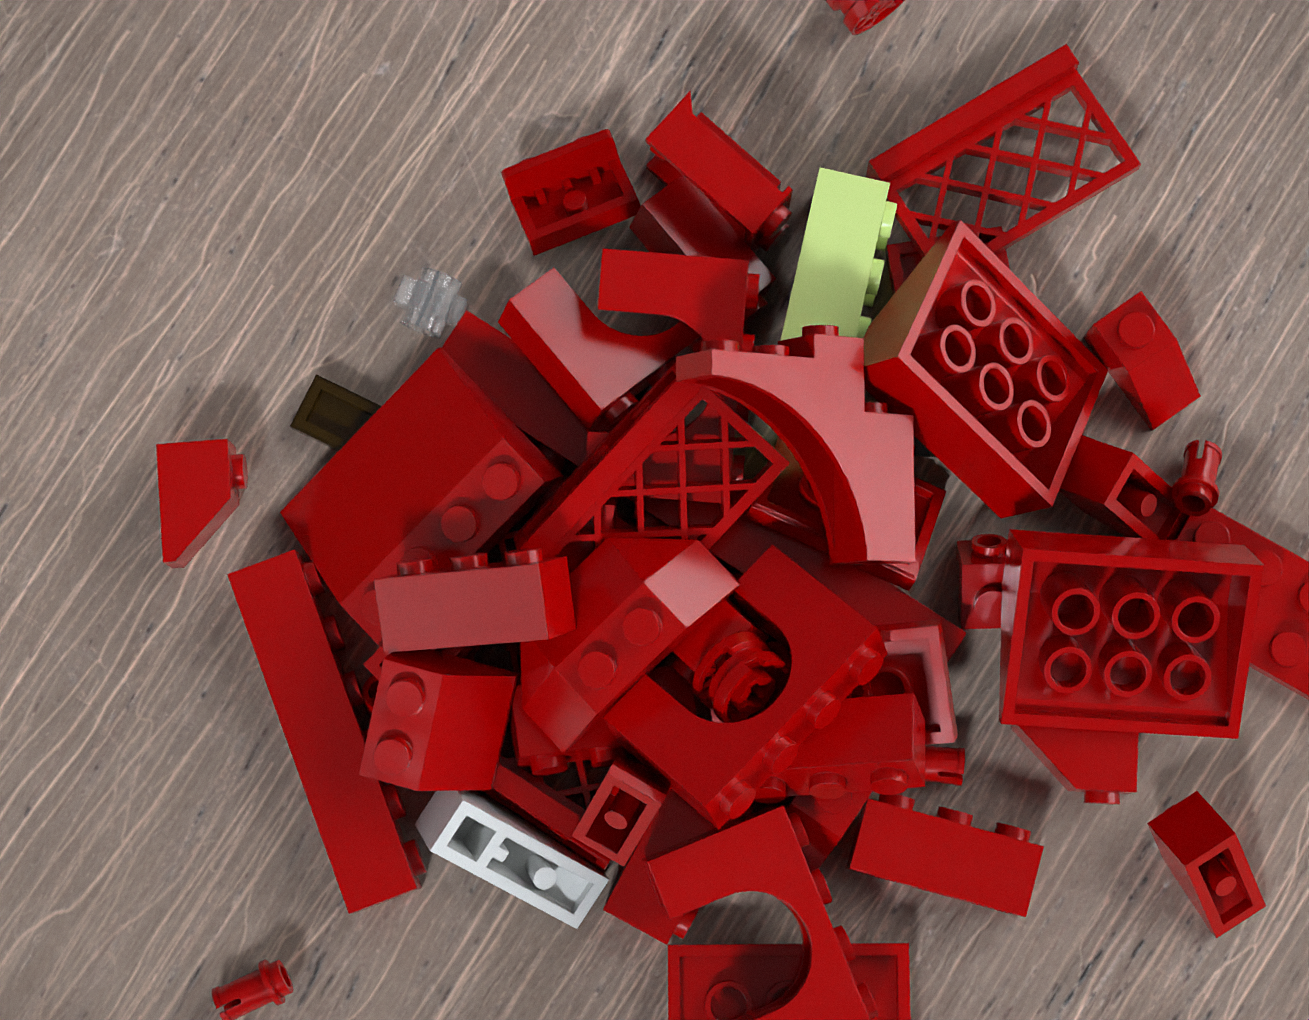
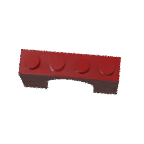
M681 175L642 203L629 228L649 252L749 260L748 273L760 274L757 310L745 309L744 326L768 306V302L763 297L776 278L703 192L684 175ZM554 267L510 298L498 320L500 326L588 430L605 418L611 425L621 420L639 402L635 397L638 393L649 385L653 387L674 365L677 356L700 352L701 342L704 341L693 328L680 320L672 328L655 335L637 336L619 332L599 320Z
M602 248L598 310L673 317L693 328L704 341H737L740 352L752 353L755 335L743 334L745 309L757 310L760 274L748 273L749 260ZM714 391L748 423V408ZM707 404L700 415L685 426V440L718 439L719 414ZM729 423L728 438H734L736 429ZM588 431L586 458L611 431ZM676 431L671 432L664 441H676ZM729 448V480H743L745 455L733 454L734 448ZM720 449L685 450L686 483L720 481ZM677 451L653 452L642 463L643 485L678 483ZM634 473L622 486H635ZM721 491L687 493V501L721 503ZM678 494L643 495V497L678 500Z
M773 544L738 579L741 585L733 593L741 610L791 653L790 676L784 690L776 701L763 712L743 721L732 723L712 722L691 713L645 674L603 717L618 743L718 830L730 818L735 819L741 816L751 806L755 799L756 791L773 773H781L790 766L798 754L799 746L815 729H822L834 720L841 708V702L858 685L867 684L877 675L883 665L885 656L888 654L879 630L875 625Z
M773 804L729 822L719 830L715 828L642 858L641 860L663 915L671 920L734 893L755 891L774 896L794 916L799 926L803 943L802 961L795 980L787 991L772 1003L732 1020H871L878 1017L876 1004L865 982L856 985L847 962L855 959V953L848 935L842 925L833 928L824 905L832 902V896L825 878L819 868L810 871L801 848L809 846V839L802 821L796 811L787 814L784 805Z

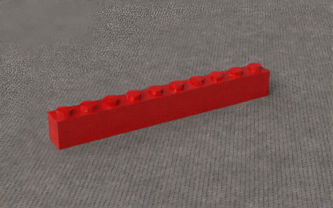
M466 310L442 348L560 472L565 465L575 471L586 459L589 430L511 338ZM605 418L590 430L612 431L621 420L611 425ZM730 491V503L741 491ZM635 496L618 497V500L634 509L630 519L636 523ZM643 497L644 527L679 525L678 500ZM687 501L688 525L711 524L721 513V503ZM748 509L709 549L738 580L773 544L873 625L941 619L947 663L967 634L889 582L852 565L829 564L828 554L746 518ZM688 535V540H696L700 535Z

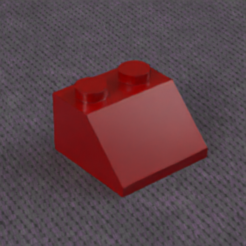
M431 649L391 652L383 659L359 775L415 791L491 790L494 785L519 673Z

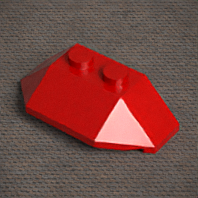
M606 538L569 574L576 630L549 640L520 642L522 709L563 753H566L645 674L650 673L741 585L700 540Z

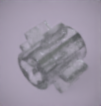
M421 267L417 280L403 275L393 299L396 303L395 306L404 310L400 323L418 333L440 339L445 326L454 329L469 306L466 303L467 299L458 296L462 283L448 274L428 267Z

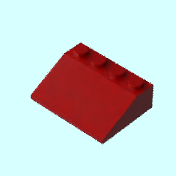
M961 220L952 222L868 326L863 337L864 388L879 403H887L891 414L913 415L914 436L1001 519L1052 507L1106 378L1108 369Z
M439 347L281 510L280 514L338 603L380 647L383 641L374 579L396 574V563L401 561L433 558L434 568L451 567L450 557L473 553H488L564 475L445 350Z
M1009 529L1002 582L999 722L1006 725L1238 739L1264 564L1245 545Z

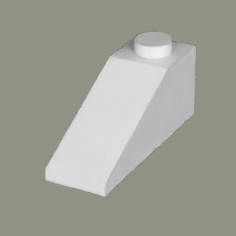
M476 790L436 791L415 823L431 852L576 929L609 881V878L604 873L495 800Z

